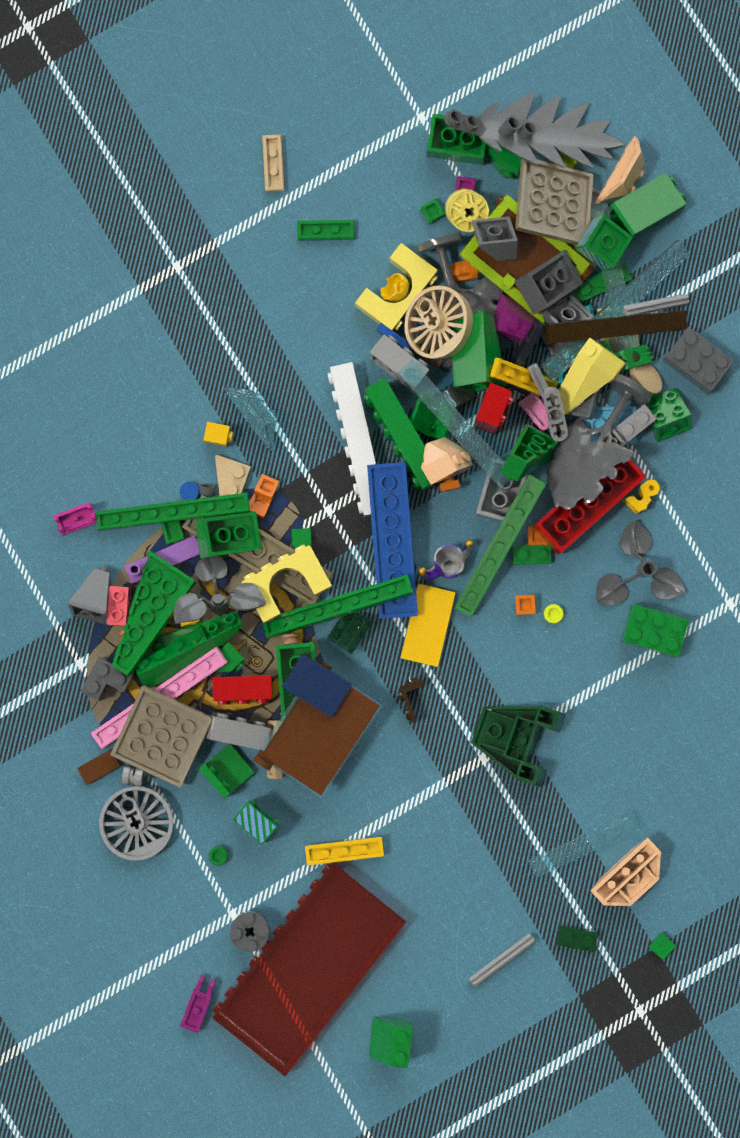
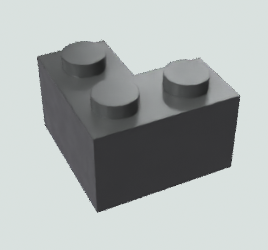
M98 657L80 692L100 701L108 685L126 693L135 676L133 674L130 677L126 676L113 667L112 663Z

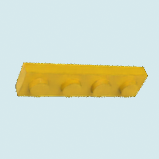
M495 358L490 377L541 396L528 369L503 359ZM543 375L548 387L557 388V380Z
M382 836L305 846L307 865L384 856Z

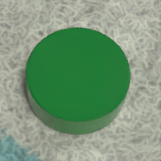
M215 846L209 852V860L213 865H223L228 859V852L222 846Z

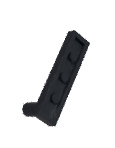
M536 319L533 321L510 360L511 363L522 367L543 331L542 322ZM508 383L507 387H503L505 389L511 388L526 396L531 393Z

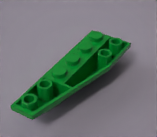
M235 611L158 636L135 668L142 684L152 688L172 678L215 647L219 648L243 626L238 613Z

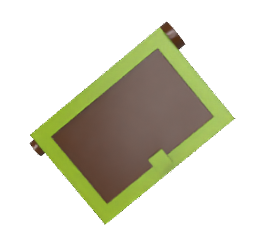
M507 194L504 197L500 195L494 203L496 208L487 219L510 216L518 240L516 259L497 261L479 248L476 235L472 237L459 255L543 324L545 321L541 311L535 314L531 312L514 281L563 250L567 253L582 281L591 274L594 267L563 241L515 230L517 202Z

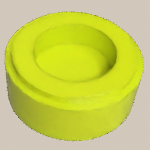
M551 604L545 608L544 618L551 624L558 623L563 618V610L560 606Z

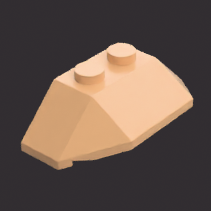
M634 136L627 145L594 203L595 205L599 206L615 202L634 191L635 186L633 184L642 177L644 173L642 168L645 165L637 137Z
M444 437L425 445L424 462L421 468L432 485L464 473L473 464L470 461L471 457L468 452Z
M646 838L614 864L590 891L603 905L631 906L659 880L661 851L649 838Z

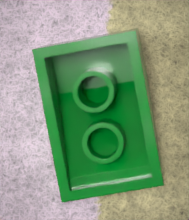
M256 511L195 520L200 559L262 549Z

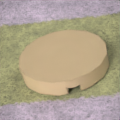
M651 364L630 369V378L643 386L651 396L661 391V378Z

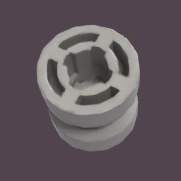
M125 765L122 784L129 785L131 783L142 787L144 771Z

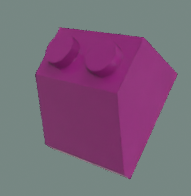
M501 294L494 314L497 334L520 344L536 318L512 298Z

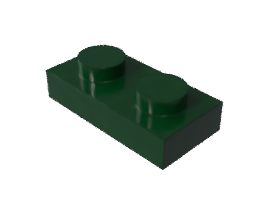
M559 925L556 945L595 952L598 932Z

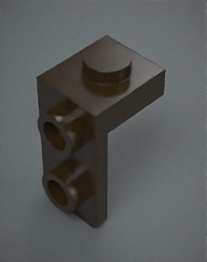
M417 677L406 680L407 684L400 686L401 691H398L401 703L405 701L407 709L404 710L408 721L412 720L413 723L417 721L406 693L424 686L422 679L418 680Z

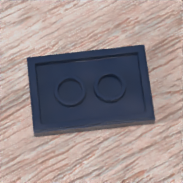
M301 654L283 683L282 688L328 716L333 717L352 684L306 655Z

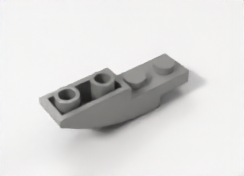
M644 404L610 432L612 435L611 442L624 446L657 418Z

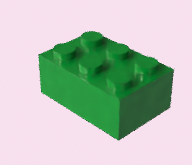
M432 114L426 157L482 165L486 143L479 136L450 128L444 121V115Z
M632 604L630 605L620 642L678 658L689 620Z

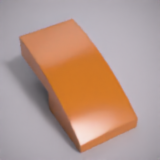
M263 474L261 475L249 502L250 512L256 511L257 517L264 519L279 485L278 480Z

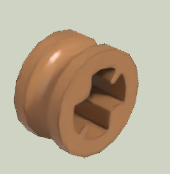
M299 634L281 635L284 639L282 645L299 644L297 640Z

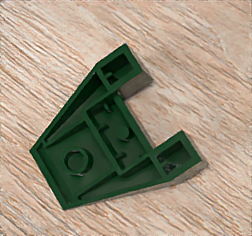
M485 706L479 717L471 744L517 780L541 788L547 769L530 764V760L541 728L544 727L560 733L565 714L544 706Z

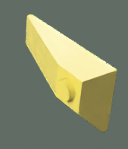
M591 338L587 340L579 351L559 388L565 415L582 404L590 395L597 393L602 386L613 381L626 364L599 342Z

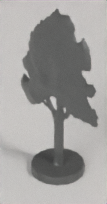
M460 232L431 239L417 245L419 252L437 251L446 287L452 288L467 299L472 314L475 311H486L487 314L494 316L497 305L493 303V300L499 301L503 293L500 288L488 278H483L476 284L474 289H461L454 280L445 247L462 241L463 238ZM461 309L455 315L463 313V309ZM497 334L498 342L500 344L502 341L501 335ZM452 357L444 359L440 368L449 372V368L453 365Z
M618 374L609 383L622 397L607 421L600 428H586V424L581 418H576L566 423L568 430L567 438L560 441L555 448L552 456L554 459L550 462L549 469L547 470L549 489L554 498L553 501L556 508L561 506L568 510L573 508L581 498H584L585 505L594 501L603 490V486L598 481L607 476L610 479L616 478L617 469L613 466L621 462L623 464L626 463L634 455L631 449H627L616 442H611L612 435L610 432L629 400L640 405H647L650 401V393L639 383L621 374ZM601 433L597 441H590L591 436Z

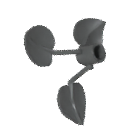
M637 520L631 522L624 529L620 538V546L623 552L627 555L635 553V556L641 561L637 566V573L622 582L615 574L603 576L597 584L596 600L602 605L612 606L622 603L628 596V590L624 584L639 576L643 578L651 576L654 579L651 583V591L659 599H671L685 593L681 579L672 569L661 567L656 571V565L653 562L646 561L645 558L639 555L649 551L652 539L649 532Z
M219 556L202 558L195 567L196 577L202 582L213 581L215 595L211 598V603H209L204 598L198 599L194 593L184 594L175 604L174 620L176 624L197 621L206 614V605L215 614L223 615L228 611L230 605L236 610L246 611L265 606L266 601L259 588L252 583H242L236 586L234 593H231L226 601V597L219 594L216 579L226 577L228 570L226 562Z

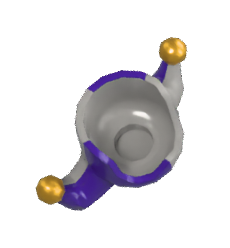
M471 539L466 540V546L461 550L454 545L441 546L434 554V565L428 570L420 567L418 573L428 580H433L440 576L444 578L458 577L465 567V560L471 554L473 541Z

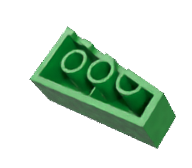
M525 424L500 473L510 480L519 481L550 460L560 441H555L544 432Z

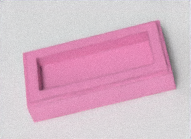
M531 392L518 404L538 429L544 432L549 428L545 406L541 399Z

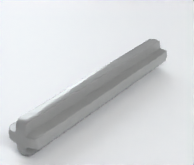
M681 294L626 305L623 307V314L629 317L687 305L689 303V296Z
M535 363L530 365L528 370L543 399V392L548 388V385L538 365ZM551 393L548 398H550L551 404L554 405V397ZM553 410L550 413L554 419L558 418L561 414L558 410ZM555 424L558 431H561L559 424Z
M527 934L469 978L474 987L478 986L535 943L533 936Z

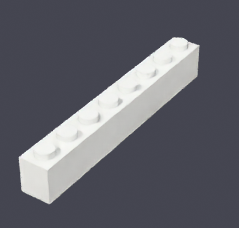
M350 362L330 367L331 372L327 374L329 383L334 384L335 391H332L334 403L338 402L339 409L336 410L338 421L342 420L343 428H340L342 440L346 439L348 445L344 447L346 457L351 458L352 465H349L351 477L355 476L356 483L353 484L355 495L359 494L361 501L357 502L359 513H363L364 517L371 516L367 465L376 464L353 363Z

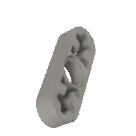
M548 387L543 392V401L550 434L553 440L563 441L568 435L561 395L557 388ZM551 393L554 395V405L551 404V400L548 398ZM553 410L561 412L560 416L555 419L550 417V413ZM555 424H559L560 426V435H557L556 433L557 429Z

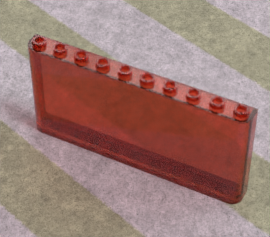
M334 862L332 865L328 863L321 871L324 875L320 880L315 879L309 886L311 889L309 894L301 896L297 902L299 904L298 908L295 911L291 909L286 915L285 919L287 922L283 926L279 924L272 933L275 937L271 942L267 940L266 944L261 948L263 951L259 957L255 955L248 965L251 967L247 972L242 971L236 979L238 984L234 988L231 986L224 994L227 998L223 1003L218 1002L212 1009L214 1012L212 1018L283 1076L288 1074L407 922Z

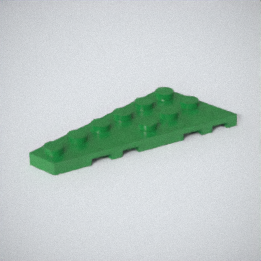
M150 550L146 565L142 571L143 575L140 584L137 586L129 611L127 624H125L123 629L124 633L121 642L118 645L112 663L113 667L130 677L174 615V607L177 600L184 594L189 593L197 583Z

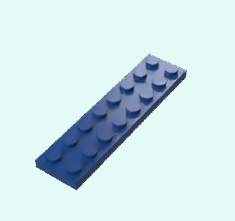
M406 462L367 465L376 583L378 584L408 574L414 593L413 595L378 605L379 619L418 616Z

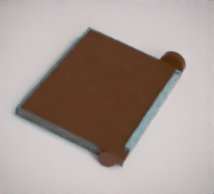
M324 661L320 664L330 671L333 668ZM351 685L333 717H330L295 696L253 761L270 771L272 766L322 798L377 715L382 704Z

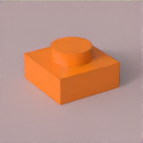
M454 478L443 480V483L439 484L440 492L444 493L459 489V480H454Z
M527 526V545H548L533 526Z
M535 595L515 596L516 615L536 614Z

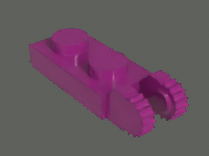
M200 975L197 986L193 989L180 1027L196 1033L200 1030L212 997L211 993L216 983V980L212 979L207 993L200 991L205 980L204 975Z

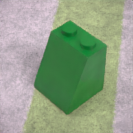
M373 1017L369 1057L387 1066L408 1068L413 1029L412 1021Z

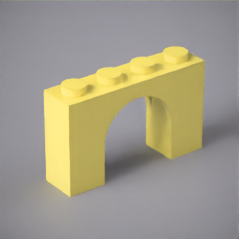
M402 243L391 255L389 262L409 277L412 284L409 296L401 302L390 303L382 300L366 288L355 302L356 308L378 324L383 323L392 331H398L403 325L402 319L405 317L413 299L421 291L425 290L428 285L432 286L438 278L436 276L438 271L436 268Z
M304 544L295 549L296 553L290 556L285 554L278 558L279 562L273 565L268 563L261 567V572L257 574L252 572L244 577L245 580L242 583L256 585L266 601L265 606L256 609L264 624L281 615L270 593L271 582L279 572L284 570L298 571L306 578L315 596L332 588L310 545L306 547Z

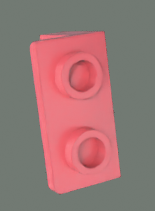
M109 587L108 625L124 627L127 624L131 608L132 588Z

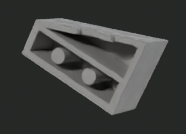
M217 713V716L209 715L212 717V721L204 738L258 750L262 749L263 751L267 747L271 728L265 727L266 723L254 721V724L247 723V719L240 717L231 720L228 719L229 715Z

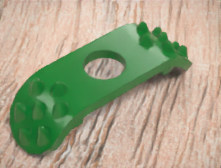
M645 344L614 353V355L626 363L620 372L653 363L654 357L651 356V348ZM633 352L638 354L639 362H635L632 359Z

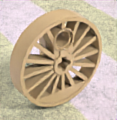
M432 286L421 291L411 302L405 317V334L409 345L417 354L430 359H446L457 354L466 345L473 327V314L469 302L462 294L446 286ZM463 309V313L455 315L457 312ZM464 319L463 324L451 323L457 320ZM415 321L423 322L425 325L415 328ZM450 327H457L462 329L457 333ZM424 331L421 335H419L416 338V333Z

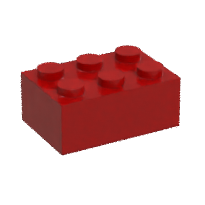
M490 383L473 427L492 435L495 434V431L500 432L506 418L504 414H507L513 397L510 396L512 391Z
M271 675L212 678L213 701H218V705H231V701H237V704H250V700H257L258 704L269 703V699H273V676Z

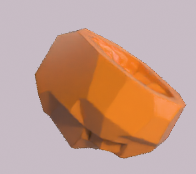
M466 260L450 265L455 282L462 283L478 280V270Z

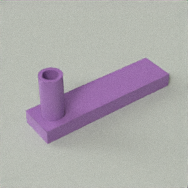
M195 535L155 553L173 566L200 555ZM147 556L124 566L132 584L141 581L142 571L148 559Z

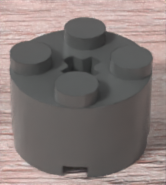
M258 911L240 913L230 928L232 942L237 948L246 952H254L262 948L270 935L269 922ZM246 927L249 928V929H250L251 927H253V928H254V931H253V932H254V935H253V934H250V935L246 934V932H247Z

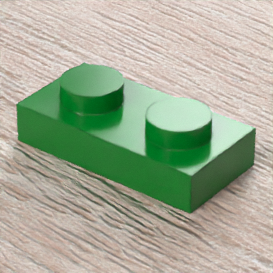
M549 545L512 546L513 565L551 564V547Z

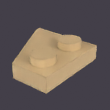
M216 455L215 461L220 496L242 493L251 467Z

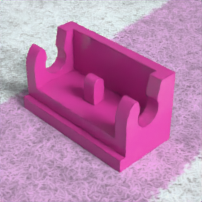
M90 502L53 516L62 535L97 523L96 514Z

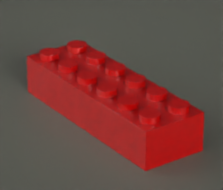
M631 459L624 464L621 462L613 466L617 469L616 478L610 479L607 476L598 481L603 486V490L594 501L585 505L584 498H581L573 508L568 510L561 506L554 507L533 526L558 555L646 477Z

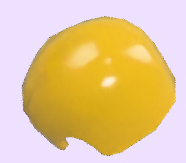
M396 273L387 278V286L380 289L381 297L384 300L400 302L408 293V279L403 274Z

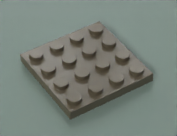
M521 159L515 230L577 245L590 225L593 174L568 167L562 168L556 164L537 160L539 164L535 165Z
M142 685L110 755L181 788L211 724L212 717Z

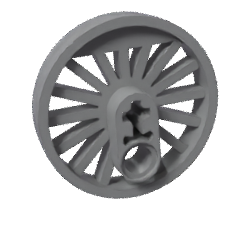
M133 786L119 790L106 801L100 814L99 828L104 843L114 854L127 860H144L159 853L168 843L173 829V816L168 803L160 794L146 787ZM134 790V797H127L126 792ZM138 790L146 792L141 807L138 805ZM122 794L123 799L118 803L115 799ZM149 795L156 796L157 799L143 813ZM126 800L132 801L134 805L131 811H127L124 808ZM159 801L165 806L164 809L146 816ZM113 803L122 815L109 811L110 804ZM162 813H168L169 820L149 821V819ZM108 814L124 820V822H105V816ZM134 818L141 821L139 828L137 826L133 827ZM169 824L168 833L149 825ZM105 826H124L109 834L106 833ZM126 830L113 845L109 838ZM148 830L161 834L163 837L156 839ZM130 833L124 852H121L116 847ZM144 833L152 840V842H147ZM135 835V850L128 852ZM139 835L144 844L141 847H139Z

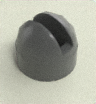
M210 483L201 484L199 486L200 495L212 497L215 493V485Z

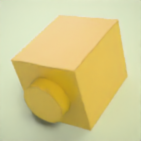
M207 422L203 441L207 444L227 447L228 443H231L233 439V432H231L230 426Z

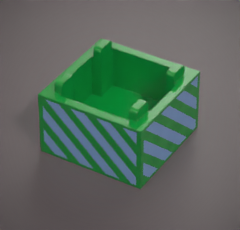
M603 214L594 217L575 249L605 271L615 267L633 237Z
M249 800L232 820L263 845L279 826L276 823L278 819L273 820L256 806V800L253 802Z

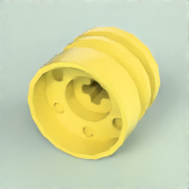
M462 188L454 191L445 203L447 219L452 225L463 232H473L472 220L487 219L489 215L486 200L471 189ZM466 208L472 212L470 215L466 214Z

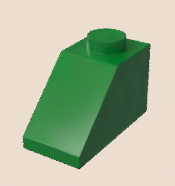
M486 144L485 154L498 174L507 179L517 178L522 158L500 146L502 151L498 152Z
M228 642L220 649L228 663L215 672H233L234 670L238 672L245 665L243 661L246 659Z

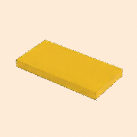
M418 584L416 591L418 616L410 617L401 659L438 667L456 592Z

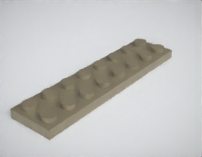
M199 519L186 520L182 528L197 536L195 520ZM259 529L261 550L229 554V556L259 573L262 571L261 567L271 563L273 565L279 562L278 558L285 554L290 556L296 552ZM322 567L328 580H330L333 573ZM295 570L281 571L272 580L275 584L309 604L316 603L321 595L315 596L306 578Z

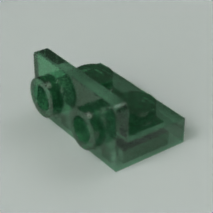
M357 612L342 616L327 639L353 654L372 621Z

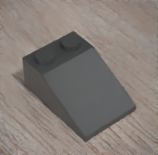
M565 250L514 281L533 314L548 308L583 284Z

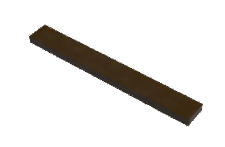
M686 310L646 313L629 317L617 316L546 324V340L548 344L588 340L589 338L600 339L687 329Z

